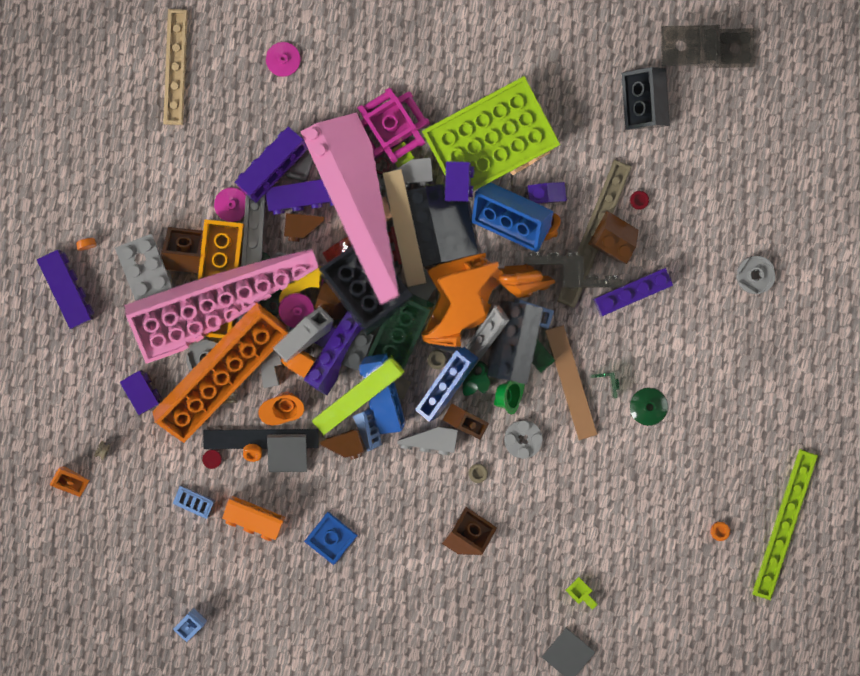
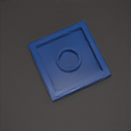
M328 511L304 542L334 565L358 535Z

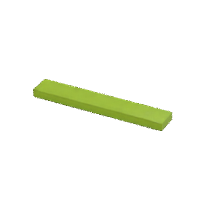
M392 357L314 417L312 420L313 424L325 435L400 377L404 370Z

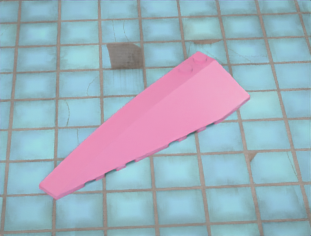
M357 112L322 121L300 131L381 305L398 297L399 292L389 245L390 241L386 228L387 224L380 194L373 146Z
M311 249L221 272L124 305L126 317L145 363L147 364L184 351L193 342L202 340L206 334L211 331L215 332L224 323L231 322L249 311L256 302L258 303L263 299L267 300L271 297V294L279 289L283 290L292 281L299 280L318 268V264Z

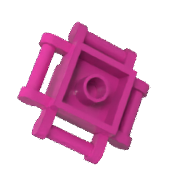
M389 87L385 90V93L364 106L360 105L357 107L364 118L361 120L364 128L369 126L381 145L376 148L371 141L374 159L386 152L390 161L394 164L398 161V158L419 145L421 147L426 144L418 131L428 127L430 121L424 117L413 100V95L410 91L397 98ZM390 98V100L387 101L386 103H384L383 105L379 106L378 108H376L375 110L371 111L370 113H367V112H369L370 110H372L373 108L377 107L378 105H380L381 103L385 102L386 100H388V99ZM403 103H407L418 123L414 124L402 106ZM411 135L415 137L413 141L394 153L391 151L392 147Z

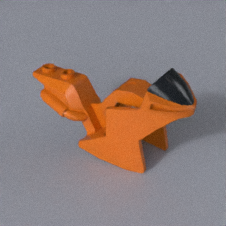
M486 253L462 257L432 267L427 272L440 296L424 331L421 333L422 339L438 350L454 354L456 350L461 348L460 332L462 329H472L485 321L491 306L487 302L495 287L501 284L514 296L526 298L535 291L548 289L550 285L555 283V280L549 276H543L539 270H534V267L530 265H512L498 268V261L491 263L485 259Z

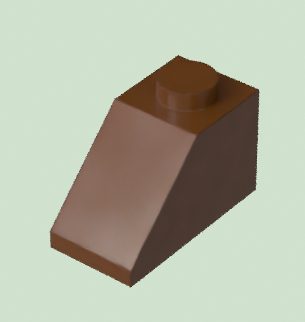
M286 213L284 237H288V241L300 242V239H305L325 222V217Z
M452 403L443 418V421L479 440L489 425L485 420Z

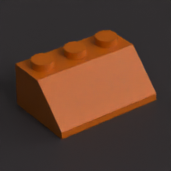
M235 496L229 498L222 519L226 520V524L236 527V525L242 526L245 532L254 534V532L259 533L261 538L268 541L277 539L286 518Z

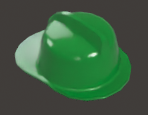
M512 381L500 384L496 389L494 405L505 409L510 415L515 414L523 396L525 384Z

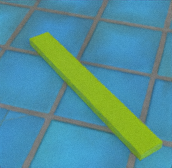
M798 450L752 595L771 601L818 457L816 454Z

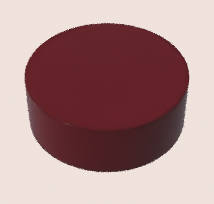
M635 191L630 196V205L636 210H642L649 204V196L644 191Z
M208 450L204 453L202 462L205 467L215 469L221 464L222 456L217 450Z

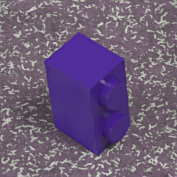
M446 162L445 201H470V197L473 198L474 186H470L471 178H474V166H471V162Z
M142 370L120 381L122 388L138 415H142L161 403L159 399L162 398L156 388L153 390L150 385L152 380L147 372L144 373Z

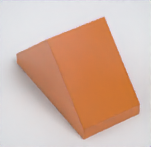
M62 466L58 468L49 485L81 497L90 480Z

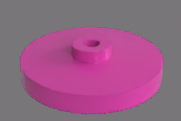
M276 43L269 48L266 54L267 67L277 76H290L299 68L300 54L296 47L290 43Z
M237 188L223 189L218 193L214 201L216 214L227 222L241 220L245 216L246 195Z
M301 293L287 295L279 305L281 320L292 328H295L306 316L314 312L311 300Z

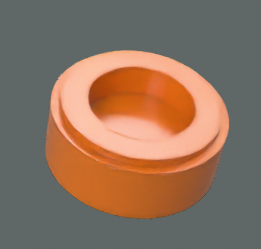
M85 238L76 243L78 251L88 250L97 246L94 238Z
M256 444L246 445L243 448L244 459L250 462L259 461L262 458V448Z
M716 522L711 526L710 533L715 540L724 541L730 535V528L724 522Z

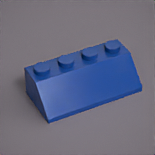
M491 182L475 191L472 223L536 253L539 251L551 227L553 210Z

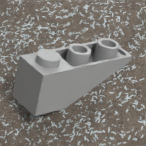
M431 158L411 159L396 169H402L405 188H410V184L426 187L429 186V183L433 182ZM384 178L379 180L380 190H386Z
M319 307L289 332L274 347V350L285 362H288L330 332L333 319Z
M437 426L399 439L397 444H400V448L412 450L413 446L420 447L419 451L431 453L432 449L439 450L438 454L450 455V452L454 453L458 429Z

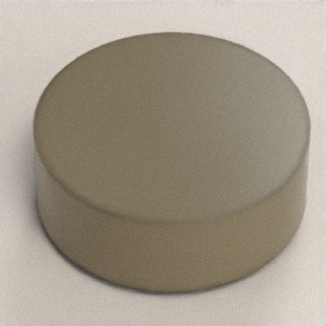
M435 350L428 355L427 362L431 368L441 369L446 364V356L442 351Z
M474 464L470 467L468 475L473 482L481 483L486 480L488 472L484 465Z

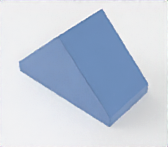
M192 608L173 630L188 642L204 626L207 620Z

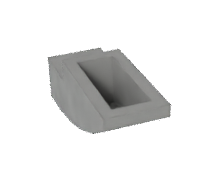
M275 350L261 363L263 388L280 385L276 366L283 363L280 360L281 356Z

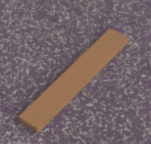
M562 325L545 330L553 358L556 360L555 365L578 440L595 436L597 432L565 327Z

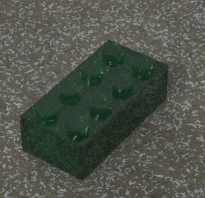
M412 294L413 297L381 325L368 356L387 354L388 359L392 357L404 371L435 305Z

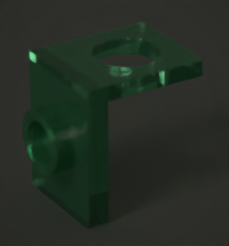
M614 372L590 375V378L609 376L612 398H618L617 390H620L618 378L615 379Z

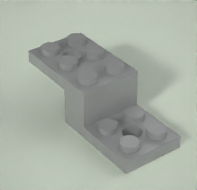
M152 234L115 247L135 301L175 288L171 274L164 266ZM140 253L146 257V261L141 265L137 264L135 260L136 256Z

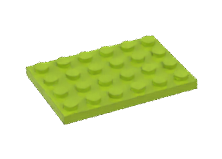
M525 76L422 131L445 177L446 162H471V166H474V178H471L470 186H474V191L560 146Z

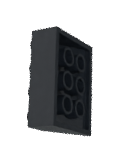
M445 183L406 191L423 267L478 254L467 201H445Z
M353 245L319 269L321 277L366 336L381 326L413 297L395 273L399 296L381 305Z
M501 300L500 306L509 318V321L492 343L487 365V376L527 384L543 308Z

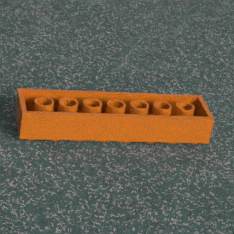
M256 302L152 411L155 423L185 443L288 334L285 324Z

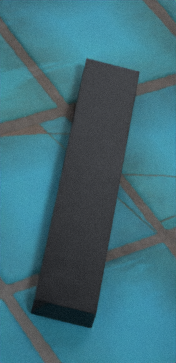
M319 429L203 430V449H243L248 444H256L262 449H268L267 435L306 434L307 448H319Z

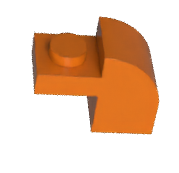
M303 350L288 362H285L282 358L280 360L287 368L305 378L316 358Z

